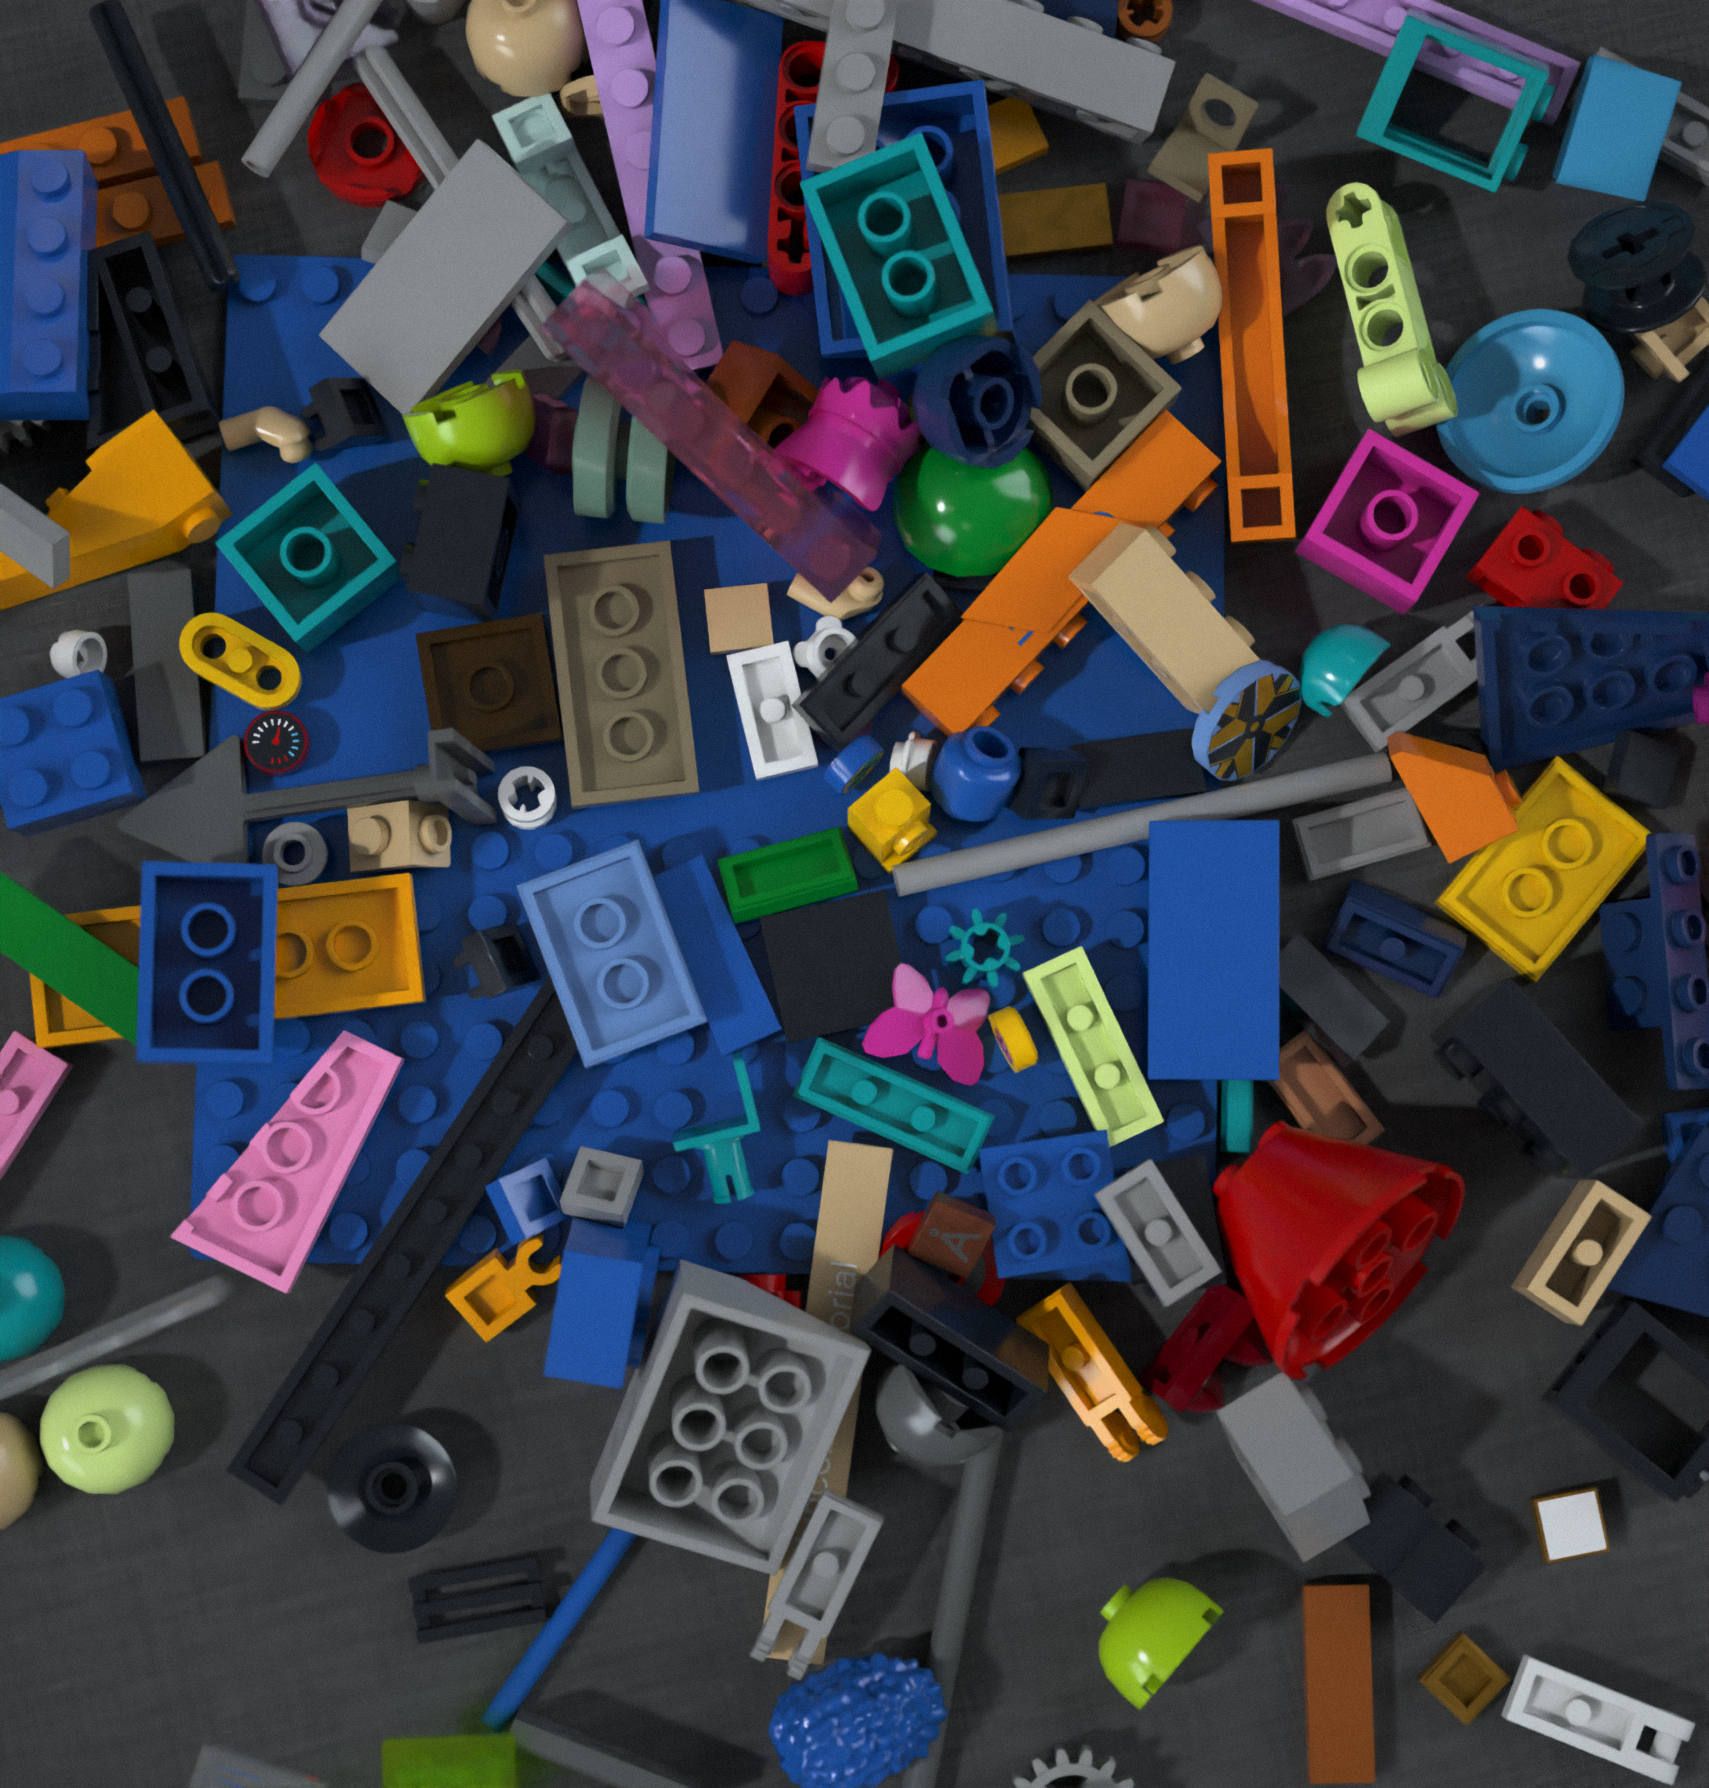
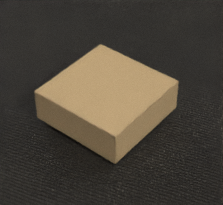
M767 583L704 590L711 655L739 653L774 644Z

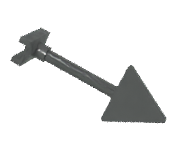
M454 728L428 731L429 763L416 765L413 771L247 794L244 741L237 735H232L117 822V828L132 837L188 862L249 864L248 826L250 823L419 799L421 803L440 801L473 826L498 823L497 810L478 796L477 776L495 774V765L492 759Z

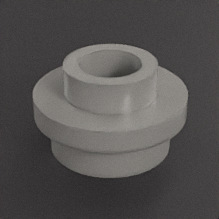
M289 822L278 826L268 835L263 846L262 858L264 864L278 865L280 883L294 887L304 886L316 880L324 871L328 860V849L322 835L312 826L301 822ZM290 843H302L305 848L304 859L297 865H288L283 858L284 849Z

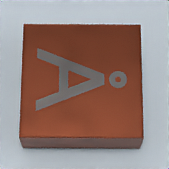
M936 1190L908 1243V1254L968 1279L996 1227L995 1215Z

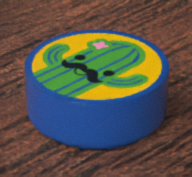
M869 734L861 735L853 740L833 760L824 774V780L840 796H844L854 789L875 768L883 757L885 750Z

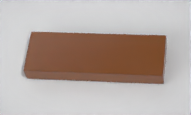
M1366 1582L1301 1583L1307 1780L1310 1784L1375 1783L1369 1584Z

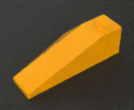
M154 409L100 446L86 460L92 471L70 493L67 489L59 487L45 501L49 507L47 517L69 531L70 578L53 589L0 551V611L182 551L192 543H200L213 536L220 528L221 523L233 515L197 461Z

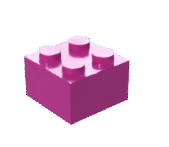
M1368 429L1355 447L1294 552L1404 615L1419 599L1480 492L1373 430Z

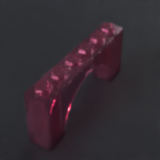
M603 267L584 278L540 328L821 595L832 603L877 557L882 533L837 490H829L809 478L768 445L729 409L669 345L653 323L650 316L651 312L609 271Z

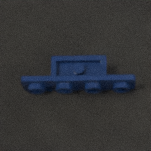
M1652 833L1646 836L1651 898L1599 905L1609 1030L1628 1031L1662 1027L1667 1088L1670 1091L1709 1089V980L1704 941L1706 923L1702 915L1699 884L1701 863L1696 850V839L1692 833Z

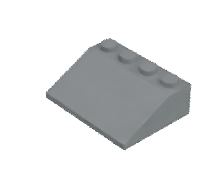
M680 1259L642 1352L640 1368H636L591 1479V1521L776 1576L871 1352L870 1346L741 1278Z

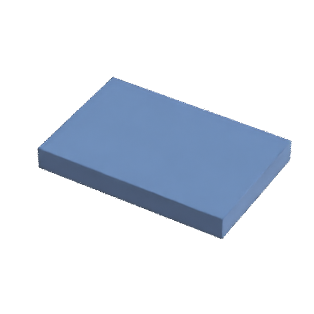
M638 840L517 885L518 892L586 1069L708 1022Z

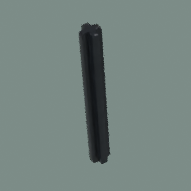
M106 0L103 3L96 4L89 11L90 19L202 276L212 291H220L231 287L240 280L239 270L125 9L118 0Z

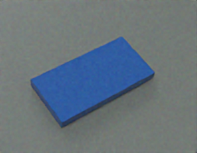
M723 0L660 1L644 230L645 239L755 264L768 259L767 240L783 17Z
M1279 820L1149 821V1080L1279 1081Z

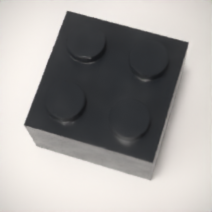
M433 463L429 480H419L413 502V517L420 518L421 520L416 543L406 542L399 567V580L407 581L405 590L422 611L481 623L497 620L522 504L510 478Z

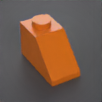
M1397 731L1387 736L1389 756L1449 864L1519 830L1514 808L1523 804L1506 769L1495 774L1485 755Z

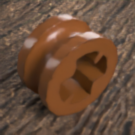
M1119 0L1116 25L1118 34L1125 42L1127 38H1138L1157 44L1165 37L1170 26L1173 14L1171 0ZM1147 3L1154 6L1156 10L1153 20H1160L1157 24L1148 20L1140 27L1133 24L1134 10H1127L1128 8L1133 6L1141 10Z

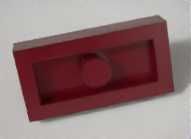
M1226 1285L1207 1288L1137 1380L1179 1413L1183 1409L1194 1412H1208L1224 1407L1223 1383L1216 1368L1222 1359L1242 1366H1263L1272 1364V1356L1248 1300Z

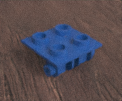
M1107 1130L978 1149L987 1210L995 1215L996 1227L991 1236L998 1279L1127 1259L1124 1242L1093 1195L1114 1181Z

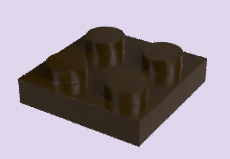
M542 613L415 634L431 731L454 728L484 754L564 741L545 621Z

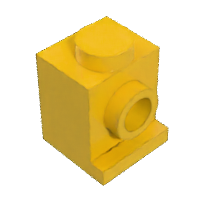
M897 767L848 807L847 830L889 875L892 874L893 865L905 863L937 835V830L929 823L930 802Z

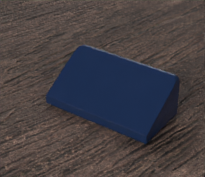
M1353 879L1344 893L1323 941L1322 949L1438 1000L1466 948L1467 931L1452 922Z

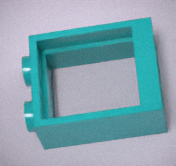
M1408 9L1355 136L1496 193L1502 178L1514 181L1529 147L1519 142L1529 118L1537 122L1541 121L1556 86L1546 83L1550 74L1549 65ZM1425 38L1525 78L1488 163L1389 122Z

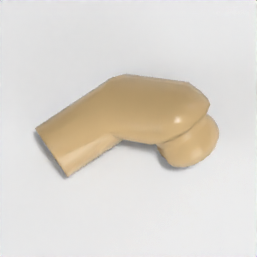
M265 406L219 421L220 431L229 452L265 441L272 446L278 447L282 460L288 463L303 461L312 454L314 446L308 437L311 430L305 421L275 406Z
M869 566L856 568L854 575L833 583H829L801 568L791 583L787 596L823 616H834L843 621L871 611L882 599L884 581L880 572Z

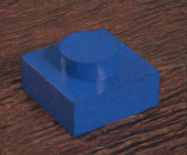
M546 1158L485 1186L512 1245L573 1217L572 1215L562 1213L560 1199L563 1193Z

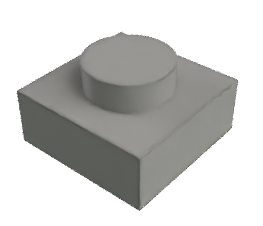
M580 1146L560 1199L562 1213L624 1228L644 1175L642 1160Z

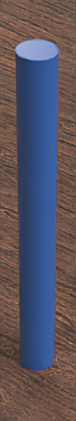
M612 1527L480 1717L482 1722L498 1733L504 1730L638 1537L637 1534Z

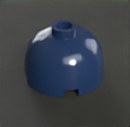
M965 335L937 348L922 365L915 381L912 401L915 422L929 445L946 458L964 465L997 468L1014 460L1031 439L1034 430L1026 428L1030 419L1031 408L1041 409L1042 402L1039 370L1029 351L1021 345L1011 344L1004 338Z

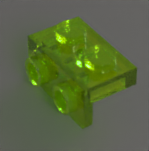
M512 1733L389 1737L382 1743L383 1788H523L522 1762H516L515 1736Z

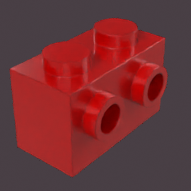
M1523 506L1508 519L1465 575L1467 580L1503 607L1604 610L1624 584V582L1612 574L1615 568L1604 556L1590 548H1584L1581 551L1562 536L1564 529L1554 518L1537 509L1530 512Z

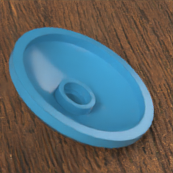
M1531 309L1503 316L1473 334L1449 362L1445 371L1454 390L1458 415L1455 418L1436 424L1440 442L1448 457L1464 475L1479 485L1494 491L1512 494L1534 493L1556 487L1574 478L1592 464L1606 448L1618 426L1624 405L1625 393L1624 378L1619 360L1603 335L1591 324L1575 315L1552 309ZM1550 409V415L1543 423L1533 424L1534 417L1539 411Z

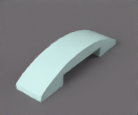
M551 94L530 97L492 115L496 128L517 172L574 224L572 229L558 244L556 250L592 317L649 291L648 282L623 234H620L577 151L573 137Z

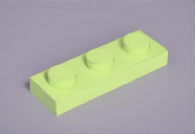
M1082 946L1024 972L1022 976L1095 1131L1107 1130L1109 1147L1163 1123V1117Z

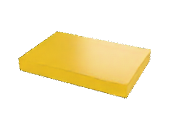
M1558 756L1551 759L1521 796L1523 804L1514 808L1519 830L1477 850L1434 901L1438 907L1530 983H1535L1539 980L1646 849V836L1652 834Z

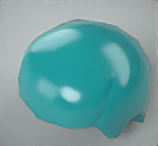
M1348 623L1336 624L1316 635L1303 653L1299 666L1298 682L1300 683L1303 702L1319 714L1330 717L1332 713L1328 708L1332 705H1340L1348 697L1370 666L1375 664L1379 656L1389 649L1390 643L1361 625Z

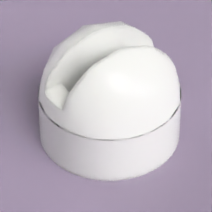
M83 630L66 631L59 636L58 642L52 645L49 652L53 668L65 678L97 669L103 672L107 662L106 644L103 638L95 632Z

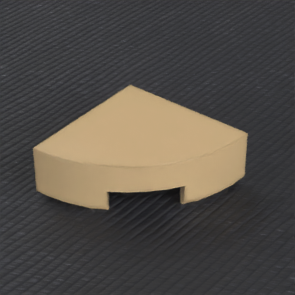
M594 75L574 80L558 91V108L563 119L603 116Z

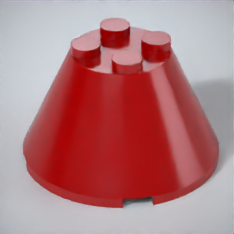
M1278 1121L1267 1129L1258 1143V1149L1242 1166L1234 1163L1220 1174L1212 1188V1193L1220 1199L1215 1211L1219 1236L1274 1363L1287 1377L1293 1380H1304L1307 1374L1302 1370L1303 1368L1315 1363L1323 1371H1326L1342 1361L1370 1338L1411 1294L1429 1270L1420 1260L1437 1234L1443 1240H1447L1456 1224L1464 1201L1465 1185L1462 1177L1447 1165L1300 1128H1292L1286 1122Z

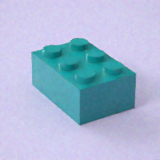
M921 132L800 182L878 380L926 361L937 348L965 335L987 336L999 331L993 308Z

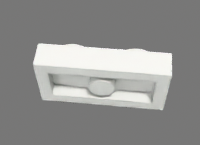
M780 642L726 655L756 781L819 767L809 724L791 706L801 696V691L789 642Z

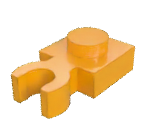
M541 1232L520 1241L516 1257L509 1262L496 1248L446 1286L445 1297L486 1343L537 1305V1294L530 1286L533 1284L539 1286L548 1285L560 1277L563 1260L561 1255L545 1265L536 1264L530 1258V1255L543 1245L544 1235Z

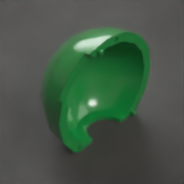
M925 438L921 439L919 443L923 446L904 465L901 472L897 474L892 489V519L903 540L904 548L926 567L956 577L988 576L1001 571L1053 511V484L1045 466L1026 446L1014 460L997 468L959 464L933 449Z

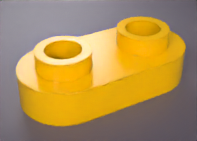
M220 613L200 614L191 619L183 628L179 639L181 656L187 666L200 677L248 704L265 711L282 709L292 703L298 696L302 685L300 667L295 658L281 646ZM211 638H221L226 643L225 652L219 658L211 659L204 655V645ZM267 669H276L281 672V683L273 690H265L259 686V677Z

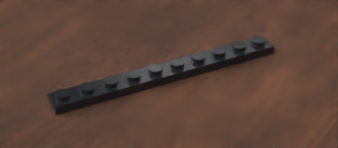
M550 974L226 1469L227 1472L277 1505L282 1506L285 1504L487 1194L485 1186L496 1180L578 1054L579 1050Z

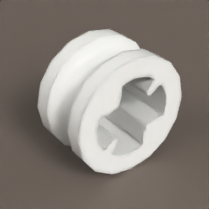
M529 766L516 768L503 777L498 787L500 807L504 817L513 826L523 830H534L544 826L553 818L557 809V795L551 778L543 770ZM524 785H529L531 792L534 791L536 786L543 790L538 795L540 806L530 812H527L524 804H522L520 810L513 807L518 801L516 790Z

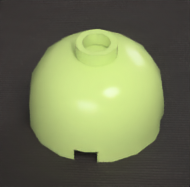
M99 1364L70 1375L51 1394L40 1418V1445L48 1466L66 1484L90 1494H118L146 1482L161 1466L165 1455L169 1453L174 1441V1413L166 1392L156 1382H152L145 1374L136 1371L137 1369L126 1364Z

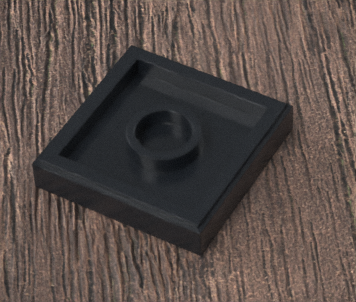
M885 890L759 917L787 1044L870 1026L881 1012L894 1007L892 993L894 969L901 963Z

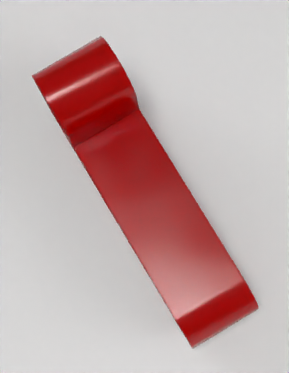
M804 41L792 45L782 55L779 65L767 240L768 270L770 280L774 286L782 293L792 296L806 295L814 290L805 205L796 206L785 200L787 195L792 192L802 191L800 186L802 178L798 145H795L789 139L797 134L794 106L816 103L819 86L818 84L814 87L806 88L797 85L793 81L801 75L808 74L817 76L820 79L826 43L820 41ZM892 53L890 54L884 93L898 92V63ZM792 236L803 237L801 263L789 262L791 258Z

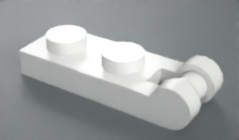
M1525 1654L1501 1716L1509 1721L1670 1785H1673L1680 1767L1674 1761L1682 1740L1689 1742L1696 1724L1677 1714L1657 1708ZM1644 1725L1657 1730L1649 1752L1636 1748Z

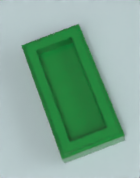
M841 826L717 859L735 924L859 890Z

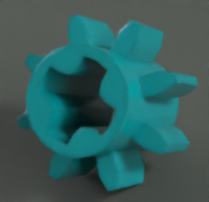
M973 909L971 912L972 927L967 932L957 926L950 927L949 934L961 943L959 950L952 951L945 956V961L947 963L961 961L967 968L963 975L962 984L967 985L970 983L975 974L986 975L987 983L991 989H994L998 986L996 971L1001 966L1014 972H1018L1021 965L1017 960L1009 957L1011 947H1016L1024 941V936H1007L1006 932L1002 929L1007 919L1006 913H1001L993 924L983 922L978 909ZM986 933L992 934L997 938L994 949L1001 954L1000 960L988 958L983 965L976 964L971 959L975 949L967 943L968 939L972 937L976 940H981Z

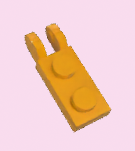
M1071 1282L1015 1318L1017 1320L1016 1323L1050 1344V1374L1086 1427H1092L1102 1444L1108 1448V1452L1113 1455V1458L1118 1459V1462L1123 1461L1125 1463L1138 1456L1140 1452L1139 1447L1141 1446L1138 1441V1435L1147 1445L1151 1443L1152 1446L1167 1438L1169 1427L1167 1426L1168 1421L1165 1420L1164 1414L1160 1412L1159 1406L1152 1397L1141 1393L1143 1388ZM1117 1408H1119L1120 1411L1122 1412V1414H1120V1413H1118V1412H1116V1411H1114V1410H1116ZM1131 1427L1137 1431V1436L1135 1434L1136 1432H1134L1131 1429Z

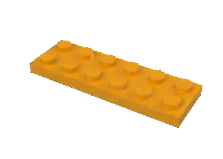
M403 873L278 889L275 1020L426 1002L412 874ZM141 905L64 914L139 966ZM29 972L37 1048L125 1039Z

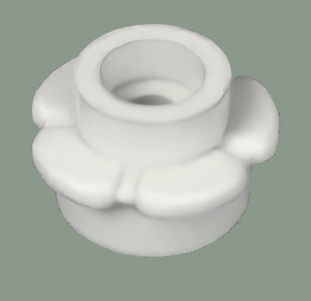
M918 731L911 732L905 743H895L891 755L890 772L897 767L918 790L929 791L928 775L938 757L937 741L921 739Z

